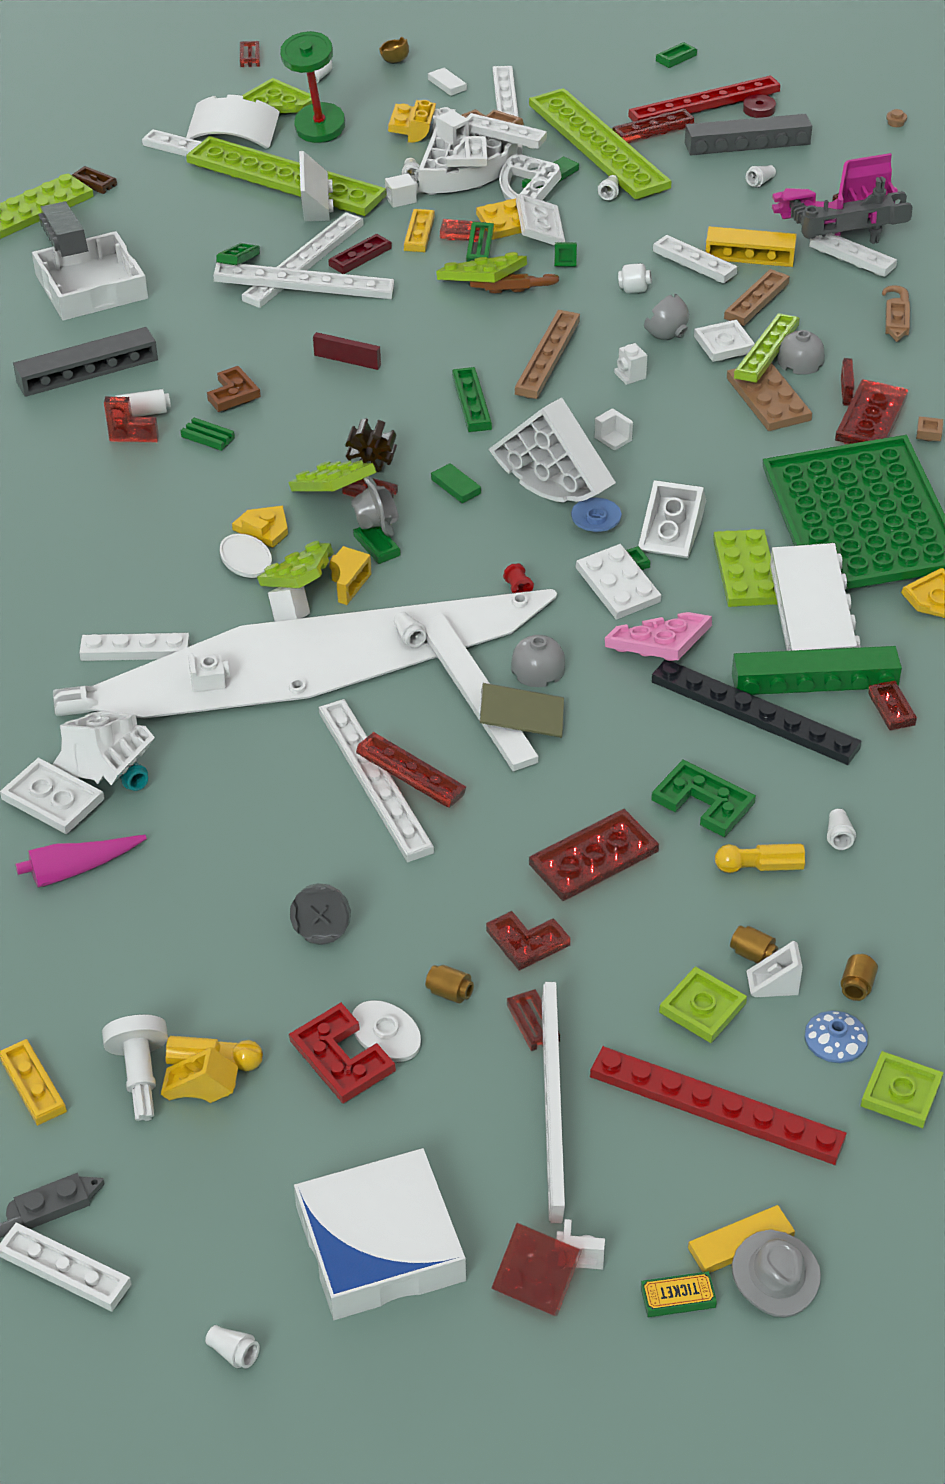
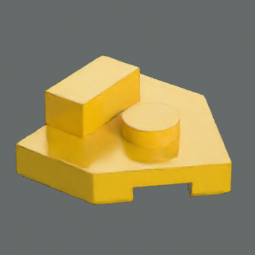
M283 505L247 510L232 523V529L240 534L253 536L265 545L273 548L288 535Z
M940 568L903 587L902 595L916 611L945 618L944 568Z

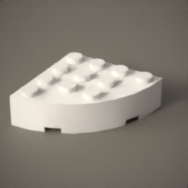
M436 126L418 170L419 192L435 195L437 193L481 188L484 184L500 177L504 163L509 157L517 154V144L485 136L487 166L479 168L446 167V157L452 156L453 149L460 143L453 146L438 137ZM469 132V136H483L479 134L474 135Z
M562 397L539 410L489 448V451L500 466L508 474L512 472L519 478V483L523 487L543 498L556 502H566L567 500L575 502L584 501L616 483Z

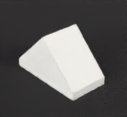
M792 941L746 971L750 993L753 997L792 996L799 994L803 967L797 942Z

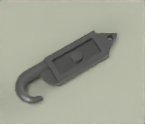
M77 1172L13 1197L14 1200L9 1202L6 1209L7 1221L0 1223V1238L6 1236L16 1222L32 1229L90 1206L89 1201L105 1184L104 1179L81 1177Z

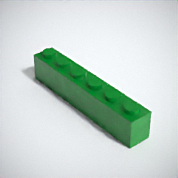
M896 646L734 653L732 664L734 688L751 695L899 688L902 671Z

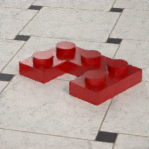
M341 1002L289 1033V1038L294 1047L344 1104L395 1072L396 1067L395 1063L378 1043H375L351 1059L337 1043L360 1030L359 1022Z

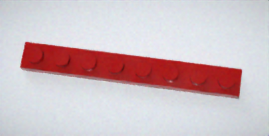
M770 75L629 109L628 117L637 126H644L648 123L664 121L672 117H682L689 113H698L702 110L714 109L726 104H735L751 95L769 96L772 93L780 92L781 84Z
M602 1046L590 1069V1077L833 1165H836L846 1140L847 1133L604 1046Z

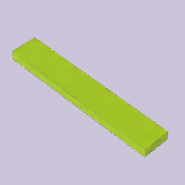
M778 313L735 369L734 379L757 383L779 353L782 340L799 326L800 318Z

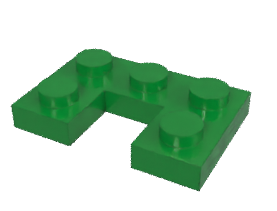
M684 759L654 789L651 796L652 801L673 812H676L690 796L711 805L701 816L700 825L724 838L755 804L756 795Z

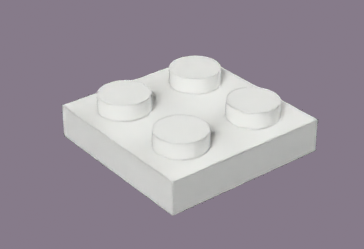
M737 320L694 329L695 339L712 362L744 356L748 354L755 344Z

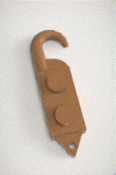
M892 285L884 288L882 295L885 296L888 292H896L900 294V298H892L886 302L885 334H890L898 342L903 336L909 335L910 302L907 289Z

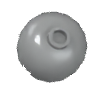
M674 294V297L668 295L653 308L654 316L651 320L647 317L644 323V328L658 339L668 340L675 336L679 338L688 329L686 326L689 321L687 305L677 294Z
M807 330L792 332L785 336L781 342L777 356L778 364L784 370H786V367L793 369L794 374L815 373L818 371L819 366L824 364V345L817 335Z
M545 635L528 636L522 639L513 651L511 671L517 675V680L524 685L546 687L547 682L555 680L556 683L563 677L565 655L559 643L553 638Z

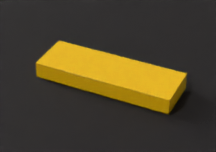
M413 209L404 241V251L426 252L435 218V210Z
M27 1039L0 1050V1061L37 1126L67 1112L66 1105Z
M776 1205L689 1241L688 1249L701 1271H709L711 1273L732 1264L736 1249L746 1238L756 1232L776 1230L794 1237L795 1230L780 1207Z

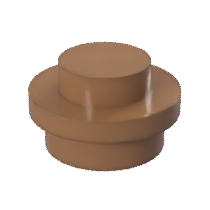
M894 109L887 113L886 119L890 126L902 127L904 122L907 121V115L900 109Z

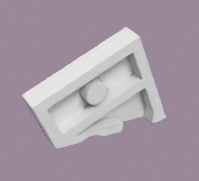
M464 136L460 144L453 149V155L446 157V167L479 168L487 166L485 136Z

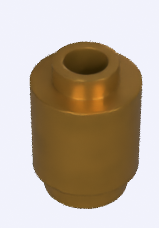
M740 925L734 932L730 942V947L735 949L736 954L757 964L778 951V946L775 945V938L750 926L745 928Z
M855 954L848 958L841 979L842 993L851 1000H863L871 993L878 965L870 956Z
M446 965L432 966L425 982L426 988L430 989L432 994L459 1004L465 999H469L474 989V983L471 982L470 974Z

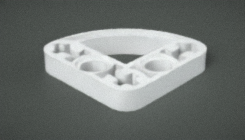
M516 154L509 157L504 163L499 177L502 193L506 200L515 199L518 196L510 187L513 175L531 179L520 194L543 200L561 179V172L558 164Z

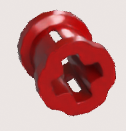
M520 563L511 564L504 570L503 578L511 585L512 593L529 592L534 588L533 581L525 575L526 570Z

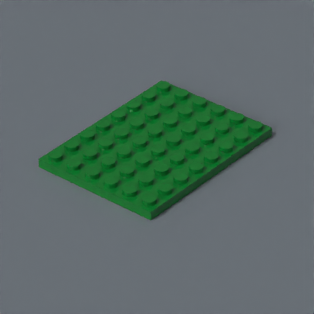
M907 435L763 459V469L794 546L835 543L837 554L842 556L841 574H845L847 579L845 590L922 577L940 568L945 569V513Z

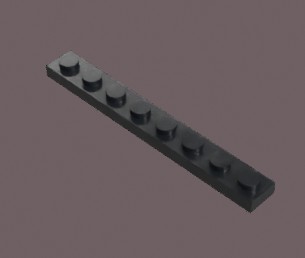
M664 660L652 674L651 682L843 764L849 765L860 750L861 740L672 661Z

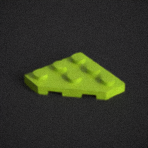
M274 78L242 95L244 100L255 103L256 100L262 101L274 107L280 113L299 112L305 106L312 104L309 93Z
M510 252L506 253L505 256L493 258L480 257L476 258L475 261L463 263H446L443 268L436 271L437 280L497 282L526 266L527 256H518V253Z
M314 541L307 544L304 551L287 555L284 562L267 566L264 569L265 572L257 576L260 586L301 588L322 575L321 569L326 568L329 562L328 557L334 554L330 543Z

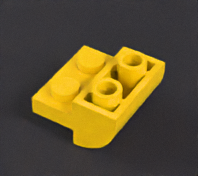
M416 100L414 107L404 103L395 104L388 125V132L408 135L407 142L411 143L422 140L428 134L436 103L428 100Z

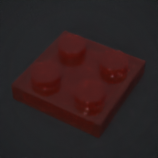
M516 1223L491 1289L553 1316H557L582 1249L521 1223Z

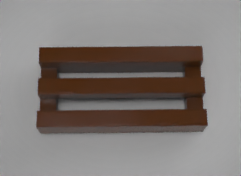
M86 166L72 174L73 177L102 194L106 193V189L110 190L112 186L115 187L117 185L115 177Z

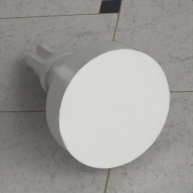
M153 1015L122 1017L108 1023L103 1028L104 1049L111 1054L125 1057L126 1088L133 1096L135 1120L149 1121L155 1116L151 1090L156 1087L150 1052L161 1048L167 1043L166 1022L164 1019Z

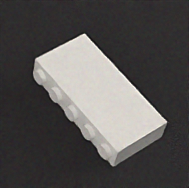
M835 543L772 547L770 568L786 651L860 647V638L854 634L856 628L854 614L850 615L849 611L851 609L850 594L845 592L847 587L846 575L841 574L842 556L837 554Z

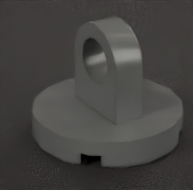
M317 883L306 886L296 895L290 906V920L293 929L310 943L323 945L334 942L344 934L350 923L351 909L347 898L340 890L328 884Z

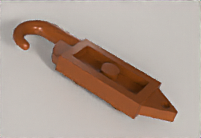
M510 274L497 282L470 281V287L485 288V291L489 290L490 293H501L504 289L522 292L525 288L554 285L559 282V276L556 274H544L543 277L528 276V274Z

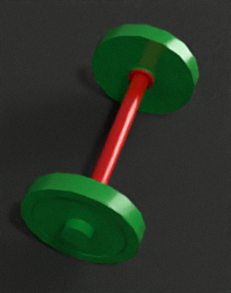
M307 31L294 34L282 44L280 51L281 60L284 66L291 71L307 73L312 104L305 106L295 116V130L300 138L308 142L322 143L333 140L344 130L345 116L342 109L335 104L320 102L315 71L326 66L332 59V43L327 36L319 32Z

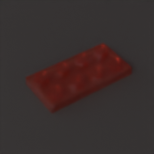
M862 379L836 431L835 441L853 444L889 438L907 399L908 389Z
M622 809L529 856V865L562 901H565L659 852V843L625 809Z

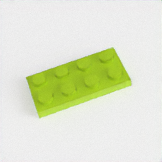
M362 460L353 463L352 461L343 463L341 461L333 463L327 461L317 465V470L310 472L306 470L296 474V479L288 483L291 491H335L375 474L376 470L373 463H363Z
M751 529L714 532L713 542L728 607L778 605L770 568L771 555L765 530Z

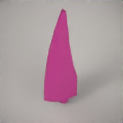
M144 834L104 841L57 843L28 850L29 860L16 863L15 867L18 875L32 872L34 881L39 888L103 865L131 850L147 838Z

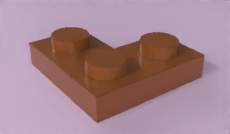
M239 366L218 372V381L223 387L207 392L208 401L218 412L261 397L260 389Z

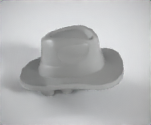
M370 476L364 478V481L368 488L351 500L352 507H354L357 516V522L362 529L382 527L384 534L391 537L394 535L392 524L399 518L396 505L389 490L384 486H377L375 481Z
M776 1230L756 1232L746 1238L736 1249L732 1261L733 1279L741 1294L756 1308L775 1317H791L804 1311L816 1296L820 1285V1266L815 1256L803 1242L785 1232Z

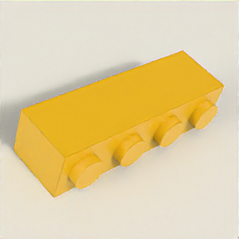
M709 226L705 252L727 262L793 267L797 234Z

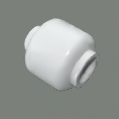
M643 263L624 265L622 271L618 272L620 289H624L627 294L645 292L648 284L652 283L651 270H646Z

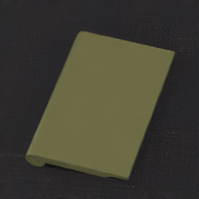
M488 683L482 684L480 723L562 738L564 697Z

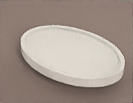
M232 534L225 537L220 544V556L223 563L237 575L257 578V576L265 572L264 569L267 566L272 565L269 549L262 541L253 536Z
M366 1001L354 1009L352 1015L359 1022L360 1030L355 1032L354 1035L365 1049L378 1043L393 1062L408 1061L418 1054L421 1047L420 1031L414 1020L402 1009L383 1001Z

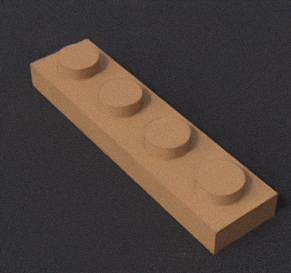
M769 269L725 310L724 319L729 321L737 320L740 325L744 326L789 284L790 276Z

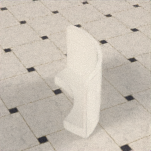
M227 95V98L208 97L196 104L186 138L194 139L208 134H227L250 140L267 149L270 147L280 111L259 100H256V103L244 100L243 96Z

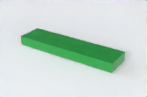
M476 368L453 369L452 378L468 432L492 430L491 418Z

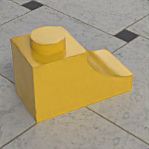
M343 546L336 555L332 556L329 568L331 569L332 581L337 582L339 603L348 605L371 576L370 554Z
M210 1047L166 1068L161 1095L169 1101L177 1098L193 1097L212 1103L233 1093L236 1086L238 1066Z

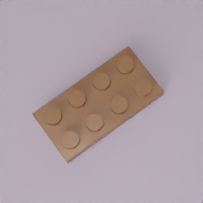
M772 363L757 383L734 379L735 369L727 370L728 381L768 431L812 420L810 409Z

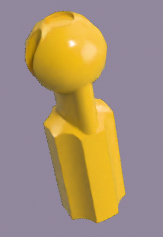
M801 843L757 845L755 849H740L735 845L728 844L718 849L715 854V863L718 869L725 873H734L740 868L756 867L759 871L803 870L805 867V849Z
M170 1036L167 1039L166 1064H177L210 1047L229 1059L242 1071H252L259 1067L262 1062L263 1051L256 1042L251 1040L232 1043L219 1042L218 1039Z

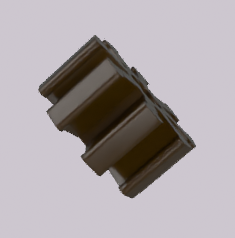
M361 419L357 429L355 426L351 427L345 443V447H348L346 453L347 460L351 461V459L360 457L363 463L371 461L376 473L381 472L384 463L390 465L397 448V445L394 444L397 436L395 431L391 430V432L382 434L385 426L384 421L377 420L375 429L372 430L368 424V419Z

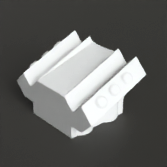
M110 711L90 713L82 718L60 725L62 737L61 752L52 765L76 778L95 780L97 784L105 778L112 785L145 753L155 737L146 726L137 725L136 714Z

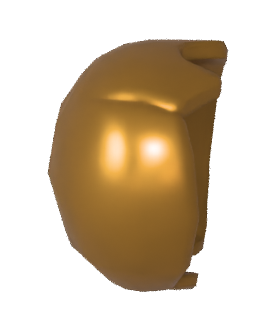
M400 37L399 40L386 41L379 48L382 58L390 63H398L406 59L409 53L408 40Z

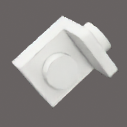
M565 1219L564 1232L557 1231L556 1252H562V1266L603 1270L605 1238H595L590 1235L571 1236L572 1220Z

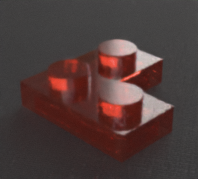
M105 396L104 407L110 441L158 442L159 433L156 417H132L130 397Z
M513 911L486 923L488 934L519 971L570 946L569 935L554 918L530 930L523 925Z

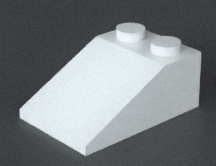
M299 151L300 189L304 221H330L329 212H334L333 199H329V193H333L332 179H328L327 171L304 151Z
M654 480L638 545L643 552L681 558L689 557L701 525L706 504L704 487Z

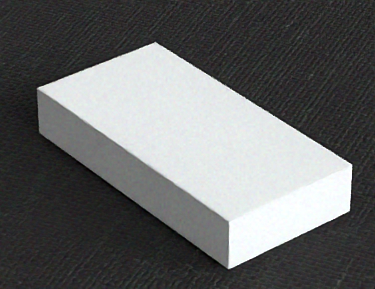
M445 68L428 73V80L450 96L467 90V83Z

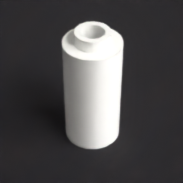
M163 389L115 395L119 419L167 413L166 408L171 407L169 393L164 394Z

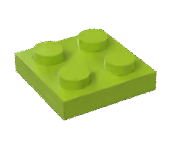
M695 966L660 1004L659 1013L712 1043L746 1005L747 996Z
M881 1051L860 1106L923 1129L944 1072Z

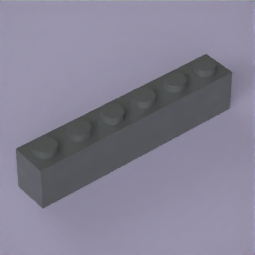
M807 114L686 124L684 143L690 155L810 145L812 124Z
M66 201L40 206L42 213L38 214L39 221L55 251H59L62 257L89 252L84 229Z
M142 327L13 362L16 382L24 396L27 397L157 361L158 355L155 339L147 327Z

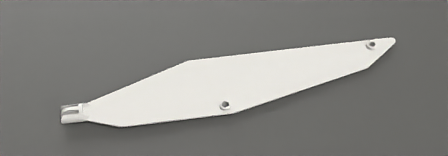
M553 589L242 625L96 685L53 690L54 711L56 716L110 711L136 714L137 718L144 719L308 699L437 658L427 640L418 647H410L402 642L397 626L394 623V617L399 612H406L416 621L443 613L464 646L468 648L512 634L557 597V592ZM194 653V657L221 654L222 661L228 660L230 677H225L226 688L193 692L188 654Z

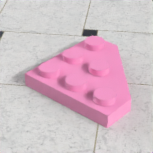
M685 612L677 614L678 618L664 621V618L660 617L642 621V626H635L633 628H629L627 624L616 626L605 637V647L615 649L618 652L629 651L639 653L641 656L661 657L667 661L679 660L712 626V616Z

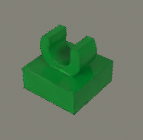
M555 242L554 266L576 267L577 243Z

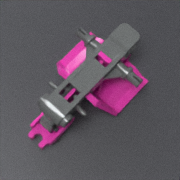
M891 153L847 160L843 167L838 199L833 202L828 200L824 202L816 201V193L809 189L786 188L784 191L774 193L772 196L775 203L779 202L772 205L773 212L780 213L782 219L794 218L793 220L797 224L801 223V232L807 239H813L819 235L825 237L826 234L831 233L840 236L843 231L868 228L871 233L870 242L872 244L876 242L877 244L879 243V234L882 232L881 225H894L910 221L913 207L911 203H906V193L903 191L898 192L897 187H894L891 182ZM899 199L900 203L895 204V200Z

